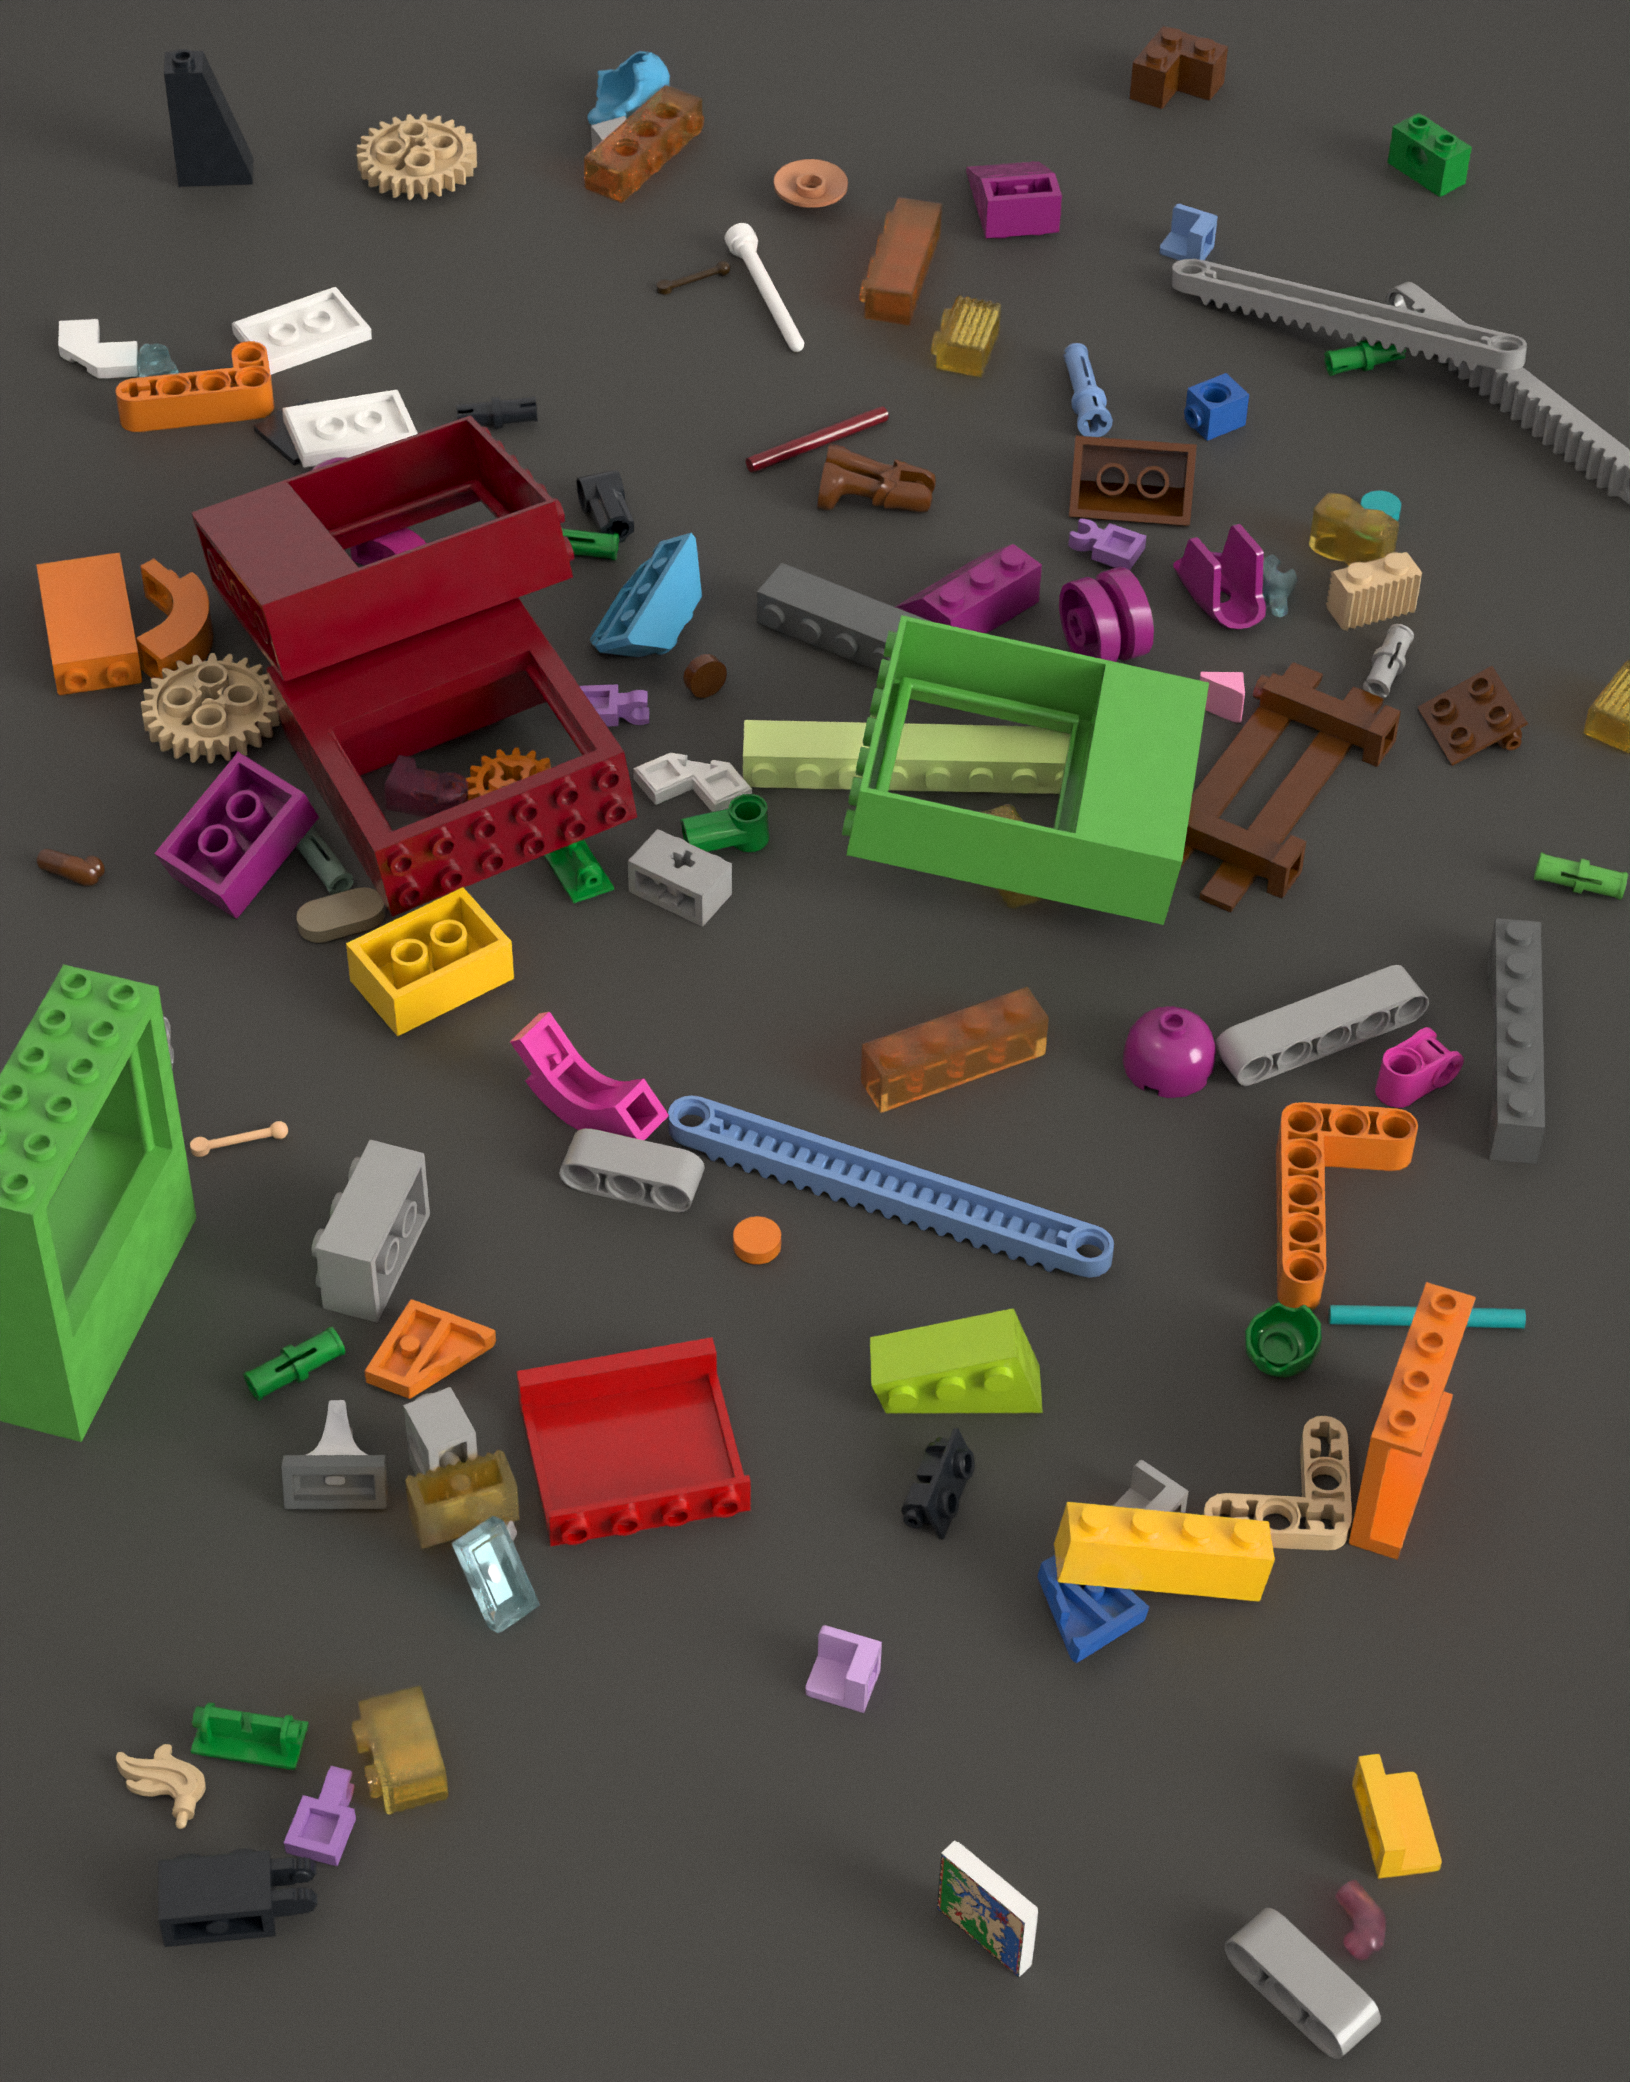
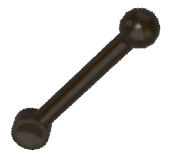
M720 261L716 267L673 281L660 280L657 282V292L661 295H667L672 292L673 288L716 274L725 276L730 272V264L726 261Z

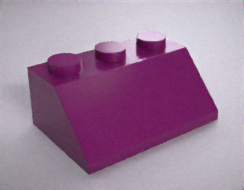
M1011 544L982 554L895 607L935 623L987 634L1039 602L1042 564L1016 545Z

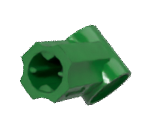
M742 794L735 797L730 802L728 809L680 819L683 839L687 843L706 852L731 846L744 852H756L763 849L769 842L767 803L762 797L755 794Z

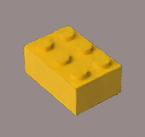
M463 887L346 943L350 981L397 1036L514 979L512 941Z

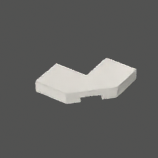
M98 319L59 321L58 347L62 358L72 363L77 361L87 367L88 373L99 379L138 376L137 341L99 343L100 328Z
M668 753L633 768L634 780L655 805L693 789L707 807L714 812L728 809L730 802L739 795L752 794V788L728 762L712 760L711 764L687 760V755Z

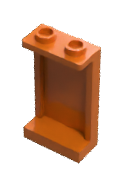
M120 552L36 564L57 693L59 695L140 684L142 682V675Z

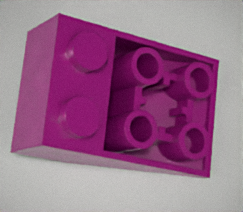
M1035 161L966 167V174L985 238L1001 239L1021 235L1039 236L1046 233L1059 232L1062 194L1055 173L1042 163Z

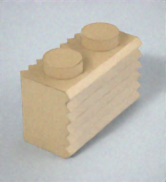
M1407 552L1390 553L1385 558L1366 563H1352L1347 568L1331 572L1332 578H1330L1331 584H1329L1330 590H1328L1329 596H1327L1328 602L1326 606L1343 630L1348 631L1349 627L1353 629L1356 626L1363 627L1364 624L1370 625L1371 622L1377 623L1378 620L1385 621L1386 618L1392 619L1393 616L1400 617L1401 614L1407 615L1408 612L1414 613L1416 610L1422 572Z

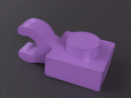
M618 684L580 686L607 727L618 726L619 717L626 719L634 725L649 723L648 691L634 690L627 693H619Z
M331 1766L325 1778L319 1799L302 1796L284 1841L286 1853L338 1866L356 1820L354 1809L347 1807L355 1789V1785L349 1783L352 1771Z

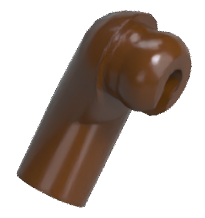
M48 848L41 850L37 856V865L40 869L60 875L83 886H92L98 883V878L105 873L103 862L96 856H87L83 860L77 856Z

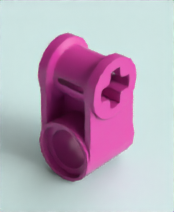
M1425 1027L1420 1029L1411 1038L1395 1047L1389 1048L1384 1053L1375 1088L1376 1096L1387 1106L1395 1108L1409 1106L1429 1092L1451 1082L1461 1070L1464 1057L1458 1051H1449L1437 1040V1034L1431 1028Z

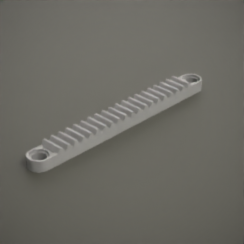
M1183 259L1175 262L1172 266V287L1180 292L1200 296L1204 305H1208L1214 300L1217 308H1222L1228 303L1230 311L1233 312L1241 306L1245 315H1249L1255 310L1258 318L1262 319L1269 313L1273 322H1276L1282 316L1286 325H1290L1296 320L1299 328L1303 329L1310 323L1314 332H1318L1324 327L1327 335L1331 336L1338 330L1342 339L1352 334L1355 342H1360L1366 337L1371 346L1380 340L1383 349H1388L1392 344H1395L1397 352L1402 353L1408 347L1412 356H1417L1423 351L1428 360L1437 354L1440 363H1445L1449 358H1452L1454 365L1459 367L1465 361L1469 370L1472 371L1478 365L1498 370H1515L1524 366L1526 361L1527 343L1523 338L1204 260Z
M1412 282L1402 283L1390 289L1387 293V305L1465 323ZM1452 358L1445 362L1449 363V371H1459V379H1469L1468 386L1471 388L1480 387L1479 394L1481 396L1490 395L1489 402L1491 404L1501 403L1500 411L1511 412V420H1522L1521 427L1523 429L1532 428L1533 437H1543V445H1554L1553 453H1564V461L1566 463L1576 462L1574 468L1576 471L1586 470L1585 478L1588 480L1597 479L1596 486L1598 488L1608 487L1607 495L1609 497L1619 496L1630 505V450L1523 367L1515 370H1498L1478 365L1472 371L1469 370L1465 361L1459 367L1454 365Z

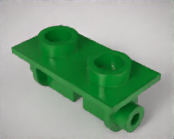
M584 839L543 855L573 904L614 890L613 884Z
M208 1702L205 1707L197 1706L194 1711L192 1725L198 1729L191 1748V1754L295 1770L309 1723L294 1720L292 1715H286L284 1718L218 1708L215 1706V1703Z

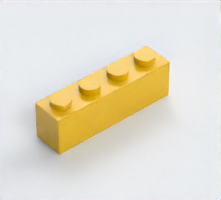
M1075 1502L1066 1503L1054 1542L1057 1579L1059 1583L1260 1602L1275 1561L1269 1521Z

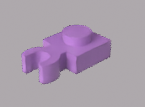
M1083 518L1078 521V533L1071 531L1069 534L1070 548L1077 551L1091 550L1092 560L1114 568L1121 566L1130 570L1146 546L1145 535L1110 523L1103 530L1098 528L1095 522Z

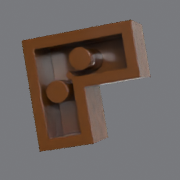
M1162 26L1133 61L1129 99L1163 109L1176 91L1210 101L1224 84L1228 46L1216 43L1209 38H1200L1184 33L1177 28Z

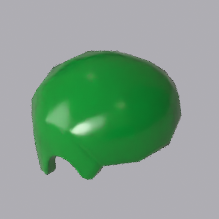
M1279 1302L1275 1303L1265 1311L1255 1315L1245 1330L1247 1356L1260 1371L1270 1376L1289 1378L1308 1370L1321 1348V1322L1306 1305H1301L1299 1308H1291Z

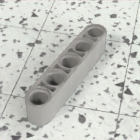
M1401 965L1389 966L1226 1029L1215 1042L1216 1054L1239 1084L1244 1086L1252 1085L1416 1021L1427 1010L1429 998Z

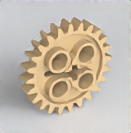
M408 114L406 121L393 117V124L391 125L381 121L379 122L380 130L369 128V136H362L361 144L357 145L358 171H361L362 180L368 179L369 187L379 185V193L392 190L394 198L398 197L401 193H407L408 200H411L415 194H420L423 199H427L429 192H433L440 197L444 188L454 192L455 183L465 185L466 177H473V168H477L476 142H473L472 134H465L464 126L455 128L454 120H449L444 124L441 123V116H437L431 121L427 120L426 114H422L419 120H414L413 116Z
M211 653L208 661L202 662L197 655H193V664L186 665L178 660L176 661L178 670L173 671L163 668V679L152 678V689H144L143 691L145 701L141 702L144 729L149 731L150 741H159L162 752L173 748L174 758L177 759L186 752L190 753V759L193 763L198 760L200 755H206L208 763H213L215 756L222 754L226 761H231V752L238 751L246 756L248 755V744L258 748L262 747L261 736L271 738L273 736L272 726L280 725L279 713L268 675L263 674L261 664L250 668L249 659L246 657L238 663H233L232 654H228L223 661H217L215 653Z

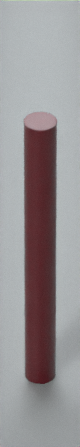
M884 406L877 407L746 458V466L751 473H754L888 421V412Z

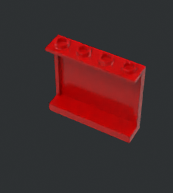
M713 1337L516 1371L518 1400L550 1546L562 1544L578 1545L595 1538L612 1535L627 1536L639 1530L661 1526L677 1527L689 1521L711 1517L726 1518L734 1516L739 1512L750 1511L751 1481L749 1475L744 1476L717 1374V1352Z

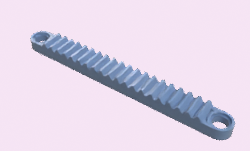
M684 1096L675 1100L669 1107L668 1130L673 1140L681 1145L705 1152L711 1161L715 1162L720 1157L724 1159L729 1167L739 1163L745 1172L750 1173L754 1168L759 1171L763 1178L767 1179L772 1174L776 1176L781 1184H785L790 1180L793 1181L797 1189L802 1190L805 1186H808L812 1189L814 1195L817 1196L822 1192H827L832 1201L837 1202L842 1197L846 1199L851 1207H855L860 1203L864 1205L869 1213H873L878 1209L881 1210L887 1219H890L893 1215L899 1216L901 1222L905 1225L915 1221L920 1230L925 1231L928 1227H933L939 1236L943 1237L948 1232L953 1235L957 1242L961 1243L966 1238L971 1241L975 1248H980L983 1244L987 1245L993 1254L1003 1250L1006 1251L1011 1260L1021 1256L1024 1257L1027 1265L1033 1266L1039 1262L1042 1263L1044 1269L1048 1272L1057 1268L1078 1276L1091 1278L1106 1273L1111 1267L1114 1241L1112 1236L1099 1226L703 1097ZM686 1115H697L704 1120L702 1124L695 1127L684 1126L679 1122ZM1087 1244L1094 1245L1102 1251V1254L1094 1258H1087L1077 1252V1248Z

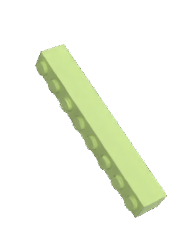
M744 720L743 779L750 787L851 789L853 777L863 778L856 775L855 771L861 746L866 747L862 743L866 723ZM904 723L889 790L1059 794L1070 734L1036 726Z

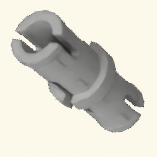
M1393 624L1388 629L1382 647L1376 649L1372 656V669L1363 684L1364 691L1382 698H1386L1389 694L1395 676L1401 674L1406 664L1404 656L1414 639V634L1409 627L1403 624Z

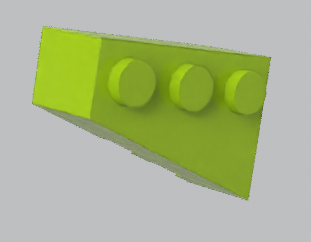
M1014 1308L870 1337L871 1386L885 1413H1043L1040 1366Z

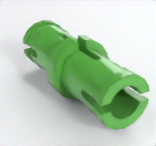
M1541 852L1534 880H1543L1572 887V892L1582 894L1583 890L1622 900L1628 873L1589 865L1590 860L1580 858L1579 862L1546 855Z

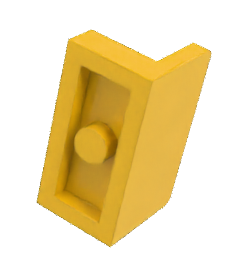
M1380 1754L1359 1756L1352 1786L1378 1879L1438 1871L1442 1860L1417 1774L1415 1772H1403L1385 1775Z

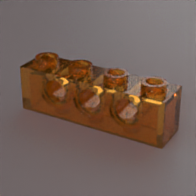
M664 85L584 157L585 189L618 202H624L634 191L639 190L646 180L654 173H657L670 158L678 154L682 147L694 136L700 134L704 126L702 98Z

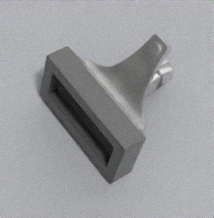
M330 1400L325 1429L318 1446L306 1455L283 1456L284 1509H386L388 1500L386 1455H368L362 1452L353 1440L352 1428L347 1417L346 1402L344 1400Z

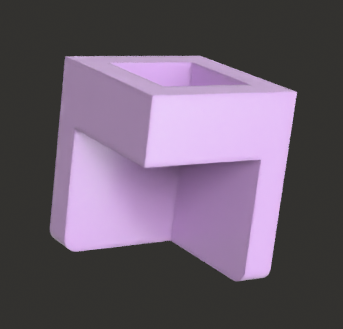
M823 1625L818 1635V1656L806 1683V1695L864 1713L880 1673L882 1642Z

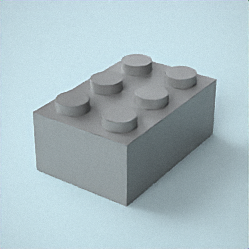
M369 1140L362 1156H356L353 1159L349 1170L348 1184L343 1193L338 1192L335 1195L330 1209V1220L325 1229L320 1228L316 1232L312 1244V1256L316 1257L318 1266L316 1287L321 1289L323 1309L378 1323L430 1215L424 1153Z

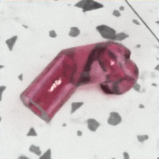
M1357 1880L1349 1881L1336 1894V1899L1354 1919V1930L1344 1937V1945L1356 1959L1365 1960L1373 1950L1379 1952L1383 1947L1386 1918L1382 1910Z

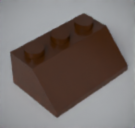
M1076 436L1069 517L1190 526L1197 445Z

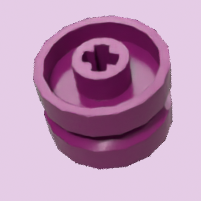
M1120 566L1096 575L1095 579L1084 577L1062 586L1059 595V613L1062 629L1072 653L1117 662V659L1128 661L1150 652L1154 638L1151 609L1142 586L1129 569Z

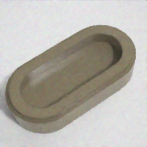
M366 887L355 888L312 900L302 905L297 912L298 932L304 939L310 942L322 943L375 928L384 920L385 905L376 890Z

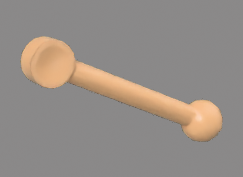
M276 1121L269 1128L212 1140L196 1137L190 1142V1149L194 1156L203 1157L211 1149L267 1137L283 1139L288 1134V1127L284 1122Z

